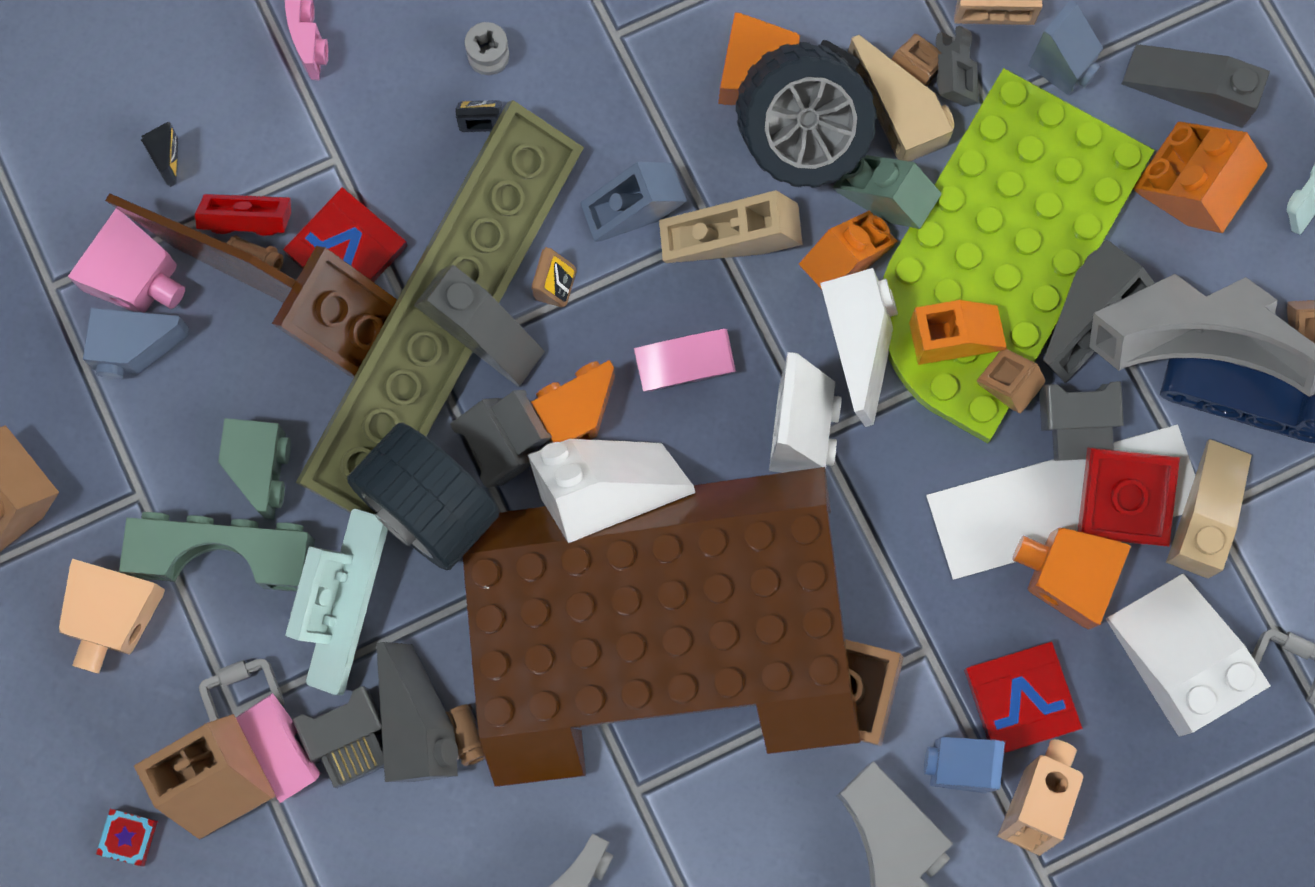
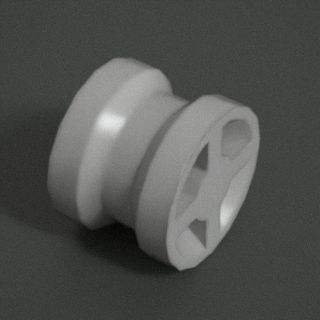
M490 22L478 23L470 28L465 37V48L470 66L474 71L482 75L498 74L509 62L510 53L506 33L500 26ZM489 41L488 45H486V46H484V47H482V48L479 47V45H482V44L487 43V42Z

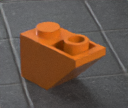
M869 210L830 228L801 260L799 265L821 288L820 283L867 270L893 248L898 241L890 233L887 223L880 217L873 215Z
M955 300L915 307L909 322L918 365L1003 351L1007 348L997 305Z
M610 360L601 365L598 361L591 362L575 373V379L563 385H560L559 382H554L536 393L537 399L531 401V404L546 432L552 436L549 439L550 443L562 442L568 439L591 440L598 436L615 379L614 366Z

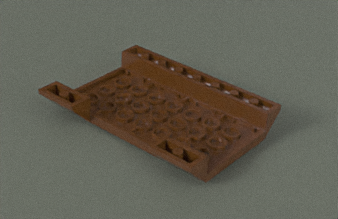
M825 467L693 485L694 494L570 543L567 542L546 506L499 512V517L463 555L478 734L494 786L501 787L586 776L582 730L576 729L578 727L748 706L757 707L767 754L861 743L855 696L852 694L829 519L831 508Z

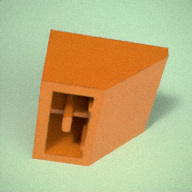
M1178 121L1133 189L1137 194L1189 227L1223 233L1268 165L1247 132Z

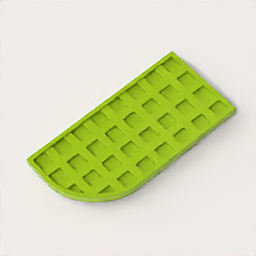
M1005 68L1002 69L936 181L935 186L942 193L920 229L909 227L890 259L883 279H887L898 315L890 317L893 331L888 359L897 376L912 396L925 408L987 444L993 437L1009 407L977 383V379L1000 351L918 365L909 325L915 307L955 300L997 305L1006 349L1035 363L1059 320L1077 270L1084 264L1088 255L1101 246L1155 151Z

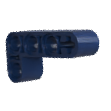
M1202 358L1169 359L1160 391V396L1167 401L1297 440L1315 443V394L1309 397L1279 378L1226 361Z

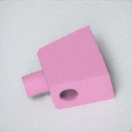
M115 209L68 275L73 283L85 293L133 312L145 313L154 300L169 309H173L180 303L185 293V287L170 278L176 270L177 264L169 253L118 209Z

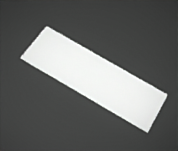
M1178 425L1113 442L1114 450L1180 457L1173 517L1182 515L1195 479V473ZM1053 459L926 495L953 580L1014 563L1015 561L1012 560L1013 554L1022 536L1045 545L1050 533L1057 528L1077 531L1086 460L1054 461Z

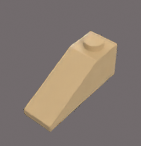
M862 36L852 37L848 53L857 57L860 61L858 74L863 78V82L872 93L874 98L872 101L876 108L877 118L897 159L913 161L946 147L955 127L949 108L946 105L941 106L933 91Z
M777 190L659 220L662 258L665 263L762 255L803 245L798 203Z
M1211 439L1207 441L1166 563L1205 578H1210L1223 571L1238 526L1251 454Z

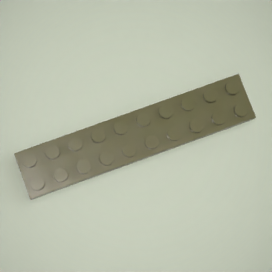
M514 100L507 102L296 481L297 484L350 514L353 509L376 514L354 492L348 484L347 476L396 424L405 423L427 436L473 352L416 308L414 304L437 273L451 265L460 269L489 292L499 303L584 148L583 146Z

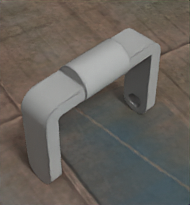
M1270 629L1261 633L1252 653L1253 659L1259 666L1269 640L1293 654L1306 660L1310 658L1315 661V643L1291 632L1284 634L1275 629ZM1315 678L1306 698V701L1313 705L1315 704Z
M256 659L249 663L241 660L218 669V675L203 680L199 685V691L210 722L219 719L210 689L220 685L225 687L250 677L251 673L261 669L264 670L271 693L275 695L281 705H285L271 664L264 659Z

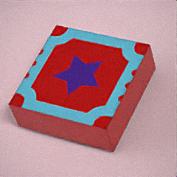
M110 809L96 855L137 866H145L158 821Z

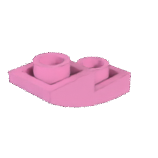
M285 0L288 27L301 62L311 80H320L321 65H327L328 41L321 38L316 23H313L314 1Z
M727 329L680 337L634 348L643 391L649 392L736 372Z
M273 693L236 717L280 803L318 779L321 772L314 763L310 762L307 753L294 737L297 734V730L293 720Z

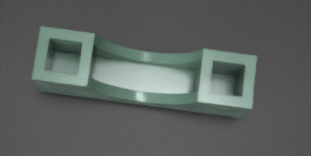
M142 512L141 519L126 518L119 572L140 579L175 582L182 569L195 557L209 551L226 550L240 554L247 560L252 569L255 582L263 589L297 592L309 546L314 547L315 539L308 532H303L304 526L292 523H277L276 530L258 528V522L244 519H233L231 526L214 525L213 518L190 515L187 516L186 522L169 521V515Z

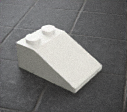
M870 268L820 283L854 412L865 427L874 425L893 331L890 317L898 315L891 289H889L887 279L879 281L874 269Z
M788 352L779 384L769 471L784 473L820 467L826 468V465L833 466L835 461L837 439H829L831 422H839L842 397L834 396L835 381L798 353Z
M568 439L562 442L547 444L541 450L528 455L540 497L568 543L695 493L693 484L662 443Z
M1184 574L1179 575L1106 618V621L1178 736L1197 731L1270 687L1269 682L1246 646Z

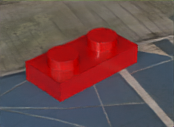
M204 194L195 212L196 229L211 230L217 234L249 231L261 236H270L276 233H284L292 213L291 198Z

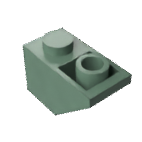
M866 155L862 158L852 172H848L840 177L841 179L836 181L833 186L837 193L864 209L870 210L871 213L888 223L917 229L921 228L942 194L915 162Z
M224 418L218 463L253 507L265 519L274 520L275 509L281 508L284 502L285 483L279 480L282 464H288L291 440L289 437H286L285 431L278 423Z

